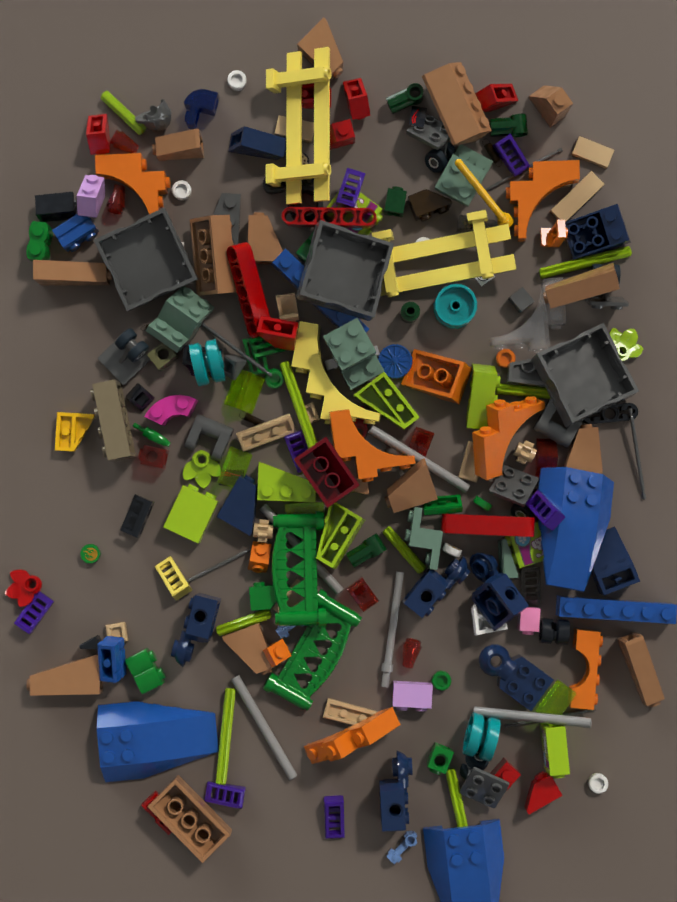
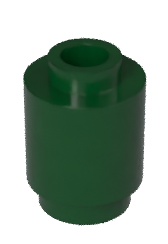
M414 302L405 303L400 311V317L406 323H414L420 315V308ZM407 309H412L414 313L408 314Z

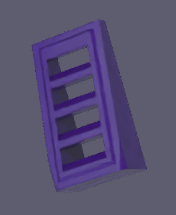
M511 134L492 145L514 177L530 167ZM508 143L509 146L503 150L501 146ZM512 149L514 152L507 156L505 153ZM517 156L518 159L511 163L510 159ZM521 161L523 165L515 169L513 166Z
M347 168L336 205L345 208H355L366 173ZM349 174L360 177L359 181L349 178ZM347 181L358 185L357 187L347 185ZM345 188L355 191V194L346 192L344 190ZM343 195L353 198V200L350 201L342 197Z
M300 430L284 437L298 473L302 471L294 459L296 455L308 450L304 434ZM301 437V441L294 444L290 443L291 440ZM304 445V448L293 451V448Z
M539 490L526 503L527 507L550 530H554L565 518L564 514Z
M42 592L35 594L33 601L24 608L14 624L28 634L33 633L54 601ZM39 598L47 605L44 607L37 602V599ZM34 605L42 610L41 613L33 609L32 606ZM28 612L32 613L37 618L33 619L28 615ZM23 619H26L27 621L32 623L31 626L23 622Z
M208 781L205 801L242 809L246 787L230 784L221 785ZM212 787L216 788L215 798L211 797ZM220 789H223L222 799L219 798ZM227 790L231 791L230 800H226ZM235 792L238 793L237 801H234Z
M325 796V839L345 838L343 796ZM329 812H340V814H329ZM329 820H340V822H329ZM340 827V830H329V828Z

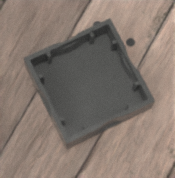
M165 207L140 218L127 227L118 228L94 239L105 265L113 276L115 287L127 311H131L199 280Z
M320 220L315 225L296 299L363 320H372L375 318L381 295L382 280L389 265L394 243L369 235L357 234L347 228Z
M604 323L580 333L572 340L561 342L545 349L531 359L565 427L626 400L639 392L628 368L620 359L617 348Z

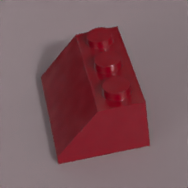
M327 437L294 459L327 508L360 486Z

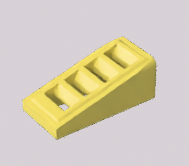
M171 556L155 566L175 600H179L192 591V588ZM172 565V568L163 573L162 570ZM176 572V574L167 579V576ZM180 578V580H179L178 582H176L175 584L171 585V583H173L174 581H176L177 579Z

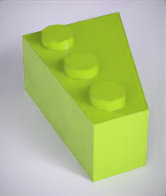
M472 363L473 374L472 381H470L471 388L467 406L466 427L480 429L481 427L488 426L486 405L498 400L495 390L496 387L499 388L500 376H498L495 366Z
M385 372L381 373L353 395L354 398L375 412L380 413L381 416L402 430H405L420 418Z
M259 462L257 500L316 502V491L307 479Z
M337 502L329 506L316 559L333 569H337L364 524L365 519Z

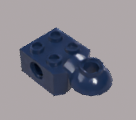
M476 553L471 556V570L478 580L484 582L472 593V601L492 629L496 631L510 622L529 605L507 574L497 571L498 563L492 555Z
M464 556L459 560L455 558L444 571L447 574L445 578L435 570L428 568L402 602L421 618L424 615L428 617L434 610L432 605L436 600L440 602L446 595L444 590L446 588L450 590L456 582L461 584L470 573V570L467 568L466 558ZM424 591L430 592V597L427 600L421 599V594Z
M202 593L196 594L193 598L191 597L188 609H191V613L188 617L186 616L183 627L186 630H182L180 640H175L171 652V657H174L180 666L184 667L185 662H190L195 645L191 643V640L208 643L211 640L221 598ZM198 611H203L206 618L200 619Z
M497 644L486 646L479 655V665L483 672L490 676H498L497 686L530 711L533 710L554 681V679L520 654L511 658L509 652L503 646ZM499 656L500 663L496 666L491 665V658Z
M396 751V757L392 758L393 777L397 776L398 779L379 780L382 831L406 830V824H409L408 808H405V804H408L407 787H409V775H413L412 757L408 758L404 753ZM394 804L398 805L397 808H391Z

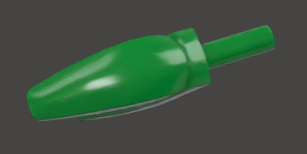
M136 423L133 424L134 428L143 432L142 435L169 447L171 442L160 433L149 427L145 429Z

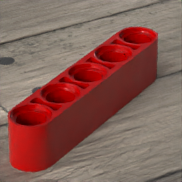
M287 207L281 215L284 223L290 227H315L320 220L325 221V215L328 213L335 215L334 220L329 223L344 228H372L377 222L376 213L370 208ZM290 212L296 214V218L292 222L286 220V216ZM308 213L315 214V219L312 222L305 220ZM347 213L354 215L352 222L347 223L344 221V216ZM368 213L372 214V222L365 223L363 216Z
M243 242L229 246L226 253L248 334L252 338L259 337L257 328L260 316L270 317L252 248L249 243Z
M442 514L441 531L443 533L534 537L535 517Z

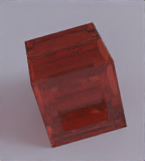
M144 445V448H141L139 451L138 460H141L140 464L165 469L169 450ZM152 451H155L158 455L157 460L154 462H150L148 459V455Z

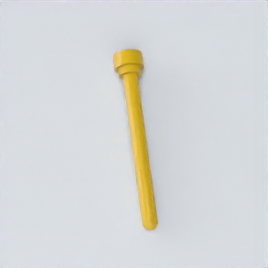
M457 159L455 161L456 167L497 216V224L499 226L509 224L510 228L514 223L512 216L499 208L461 159Z

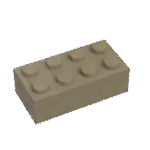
M115 379L92 384L93 389L90 392L92 400L96 401L97 408L94 409L96 419L100 420L101 427H98L100 438L104 440L105 446H102L104 458L107 457L108 461L116 462L137 457L122 384Z

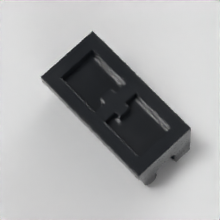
M73 191L35 195L36 216L40 222L68 220L77 214L76 199H74Z
M135 494L120 531L140 538L155 502Z

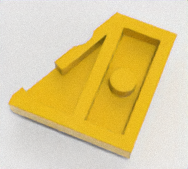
M57 412L55 450L75 452L95 419V414Z

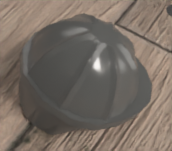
M162 99L158 107L152 105L150 106V111L137 115L135 122L144 124L151 131L160 132L169 126L172 111L165 99Z

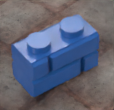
M78 214L52 230L67 252L76 251L81 247L80 244L82 242L93 240L97 236L96 233L99 232L90 217Z
M107 636L97 644L99 677L101 681L116 683L127 674L123 637Z

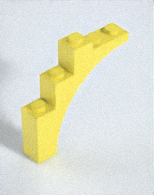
M300 321L291 366L296 369L295 372L307 374V371H310L306 393L312 399L321 400L324 397L320 419L325 420L324 424L330 425V411L349 409L352 421L356 422L357 418L364 420L363 423L375 425V422L380 423V413L366 410L352 403L332 384L321 359L319 343L321 327L319 324Z

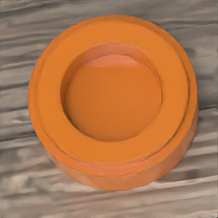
M502 349L496 355L497 365L505 369L508 368L509 363L515 362L516 359L513 351L509 349Z

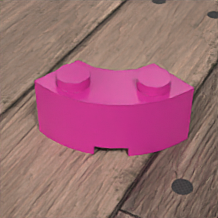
M185 395L165 397L156 402L144 417L165 427L168 421L174 417L185 416L190 418L198 400Z

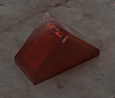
M415 427L408 447L426 457L434 433Z
M536 439L535 477H539L540 468L557 467V444L551 439Z
M360 577L346 587L363 612L379 601L363 577Z

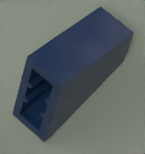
M244 126L231 133L228 152L279 160L286 155V138Z
M241 475L217 517L251 536L256 517L258 484L254 483L255 479L251 476Z

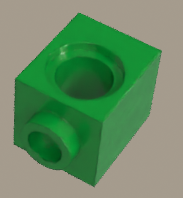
M434 742L426 763L427 767L430 768L429 771L437 775L441 773L446 774L454 754L453 749ZM439 755L445 757L442 764L434 762L435 758Z

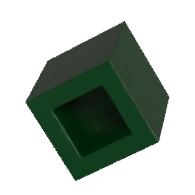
M397 186L388 188L384 215L403 217L407 191H403V188Z

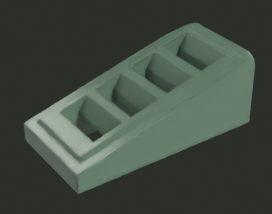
M498 540L499 573L507 574L509 578H519L507 540Z

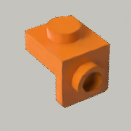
M557 220L552 228L540 229V243L542 247H560L568 236L565 220Z
M252 542L248 570H252L255 573L267 572L272 544Z
M283 639L270 644L269 647L263 650L271 667L292 656Z

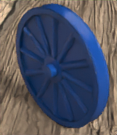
M389 345L380 352L378 357L389 378L397 379L405 376L412 366V356L402 345Z

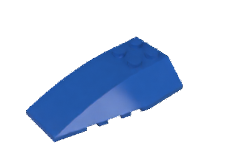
M569 467L540 468L538 490L565 516L564 520L554 530H550L540 520L538 521L539 530L541 531L542 541L540 542L544 555L543 565L546 585L585 591L611 518L614 482L605 475Z
M140 701L98 705L97 739L100 768L105 782L144 779L219 752L216 714L214 712L182 709L180 707L162 706L160 704H149Z
M500 819L480 821L481 825L443 829L441 825L423 828L427 867L440 902H499L504 866Z

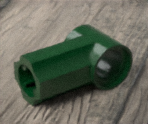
M412 83L408 88L387 97L386 101L392 114L411 105L420 104L424 98L423 87L418 83ZM412 91H418L420 95L414 98L410 95V93Z
M515 114L508 118L489 120L492 130L490 132L491 137L509 134L512 137L528 135L526 114Z
M376 533L364 540L359 546L347 552L346 555L353 567H356L369 558L378 556L387 549Z

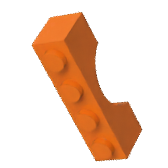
M574 628L573 648L583 655L586 662V671L579 682L569 686L567 705L570 708L594 710V705L598 703V694L595 692L596 686H599L600 682L597 669L598 666H601L599 647L603 645V636L597 630Z

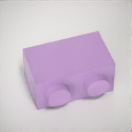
M85 175L77 193L78 215L97 218L105 198L104 177Z
M393 681L392 706L396 707V710H408V707L415 708L416 711H427V708L432 709V683Z

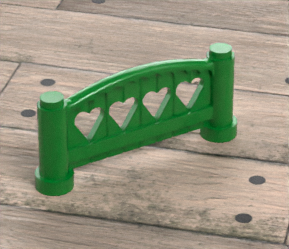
M315 511V514H277V516H273V527H277L278 532L272 555V581L279 607V613H275V625H318V628L326 627V608H318L316 530L324 529L323 511ZM289 532L303 539L301 543L291 549L286 547V542L288 541L286 534ZM293 552L304 560L293 568H288L286 565L288 561L286 554ZM289 571H293L304 578V580L290 588L287 586L289 579L286 574ZM294 591L305 599L294 607H289L287 605L289 600L287 592Z
M322 589L318 591V608H326V624L339 623L341 624V630L337 631L335 638H331L325 627L318 628V625H308L279 676L271 672L262 688L268 693L271 691L300 709L307 711L313 703V700L310 699L311 695L322 686L338 664L345 649L351 626L357 627L362 618L359 616V613L329 597L327 592ZM314 640H330L332 645L327 648L328 652L322 655L319 653ZM304 657H321L322 662L318 665V669L313 672L309 669ZM294 674H311L312 679L308 681V686L301 688Z

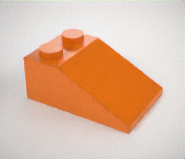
M414 349L411 369L404 376L401 384L436 398L460 404L472 368L459 360Z

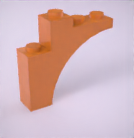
M141 153L95 155L97 176L117 181L132 189L143 200L149 214L164 207L163 196L160 195L168 194L167 188L171 187L170 177H167L165 171L144 172L147 170V160L143 158Z
M580 160L534 161L532 167L529 168V179H532V181H510L509 187H506V199H510V204H517V206H514V217L518 218V225H514V236H518V242L526 241L530 217L538 204L547 195L566 185L579 183Z
M528 396L522 401L508 403L505 400L499 399L495 400L492 404L486 405L488 426L481 427L480 430L472 432L475 475L485 480L502 475L504 456L511 439L527 419L545 409L544 401L537 399L535 396Z
M349 409L329 412L333 447L343 461H350L351 457L354 456L357 478L362 479V482L374 481L373 477H378L377 469H380V472L391 471L392 467L399 466L400 469L411 468V464H416L414 455L389 454L377 449L366 441L355 427Z
M393 707L380 710L338 733L308 743L304 748L312 764L326 760L331 762L344 758L357 748L373 744L401 724Z

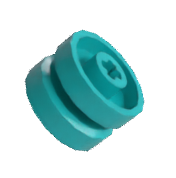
M451 284L444 287L438 293L434 302L436 320L442 326L449 329H460L466 326L473 319L477 310V299L474 292L462 284ZM455 303L456 306H459V308L454 309L452 307V304Z
M216 339L206 341V354H204L203 348L199 343L189 345L191 362L199 387L209 384L208 372H211L215 383L225 381L224 362Z
M473 712L464 736L463 755L473 757L478 751L480 759L490 762L498 743L501 720L489 717L485 722L482 714Z

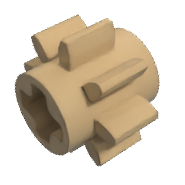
M526 440L524 443L519 442L513 453L514 456H517V462L526 464L527 461L530 463L533 461L537 452L533 448L534 443Z
M260 519L259 523H254L253 537L258 538L257 542L267 543V539L273 538L274 527L272 524H269V520Z

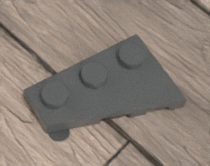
M222 193L213 215H230L232 240L234 245L239 244L241 194Z
M531 359L508 364L507 383L545 388Z

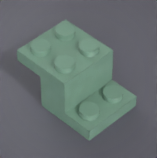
M460 144L455 154L450 158L434 189L468 207L477 191L456 167L455 161L461 159L480 184H482L493 161Z
M185 286L181 287L166 300L158 318L148 325L146 332L178 353L195 337L203 320L212 313L215 307L207 300L195 294L191 289Z
M358 317L323 336L332 352V358L350 390L385 372L375 355L376 350Z
M413 507L412 511L409 510L407 522L411 523L410 529H406L404 541L408 542V546L430 549L425 554L424 563L427 564V568L437 570L443 531L420 528L423 508Z

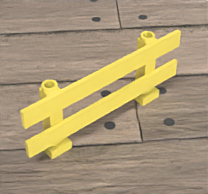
M329 47L314 49L313 68L302 69V52L297 51L287 53L286 72H278L273 68L266 69V89L276 94L281 93L282 87H286V167H278L273 163L266 164V184L272 187H281V182L286 181L287 205L302 203V180L314 178V202L330 201V175L332 171L330 165V79L332 73L330 69ZM314 83V164L302 165V85Z
M486 210L467 213L469 225L473 224L474 231L393 247L389 265L384 274V280H382L380 296L387 295L388 298L399 296L400 292L477 277L489 279L497 273L517 270L514 254L496 258L490 257L488 244L511 240L509 224L485 228L484 222L488 221ZM391 229L372 233V237L388 242L394 240ZM477 247L479 261L396 277L394 266L396 262Z

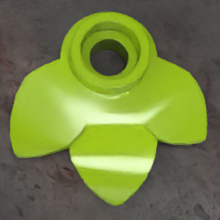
M616 328L611 329L609 334L622 362L628 358H637L641 355L643 347L636 344L638 334L635 329H628L623 333L619 332Z
M204 450L197 451L193 455L192 461L186 463L183 469L184 480L195 478L198 485L203 489L210 484L212 476H221L220 465L212 460L210 454ZM201 456L205 457V462L203 464L199 463V458Z

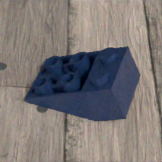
M618 204L565 222V227L568 228L567 241L574 260L631 243Z
M615 526L606 530L591 572L601 595H606L640 582L634 564Z

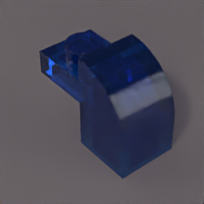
M199 89L191 92L186 97L184 105L188 110L185 114V122L188 129L197 128L200 113L216 115L220 100L218 92Z

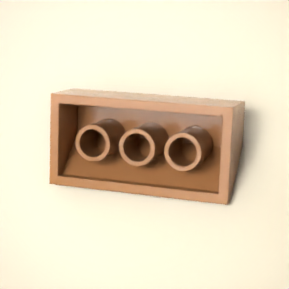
M461 62L448 63L422 76L453 146L476 142L492 131L489 121L481 108V103L476 97L473 85L470 83Z
M210 215L189 219L194 270L199 279L196 281L197 295L237 292L226 253L227 248L234 245L230 215Z
M179 775L148 805V808L202 863L231 835L232 829Z

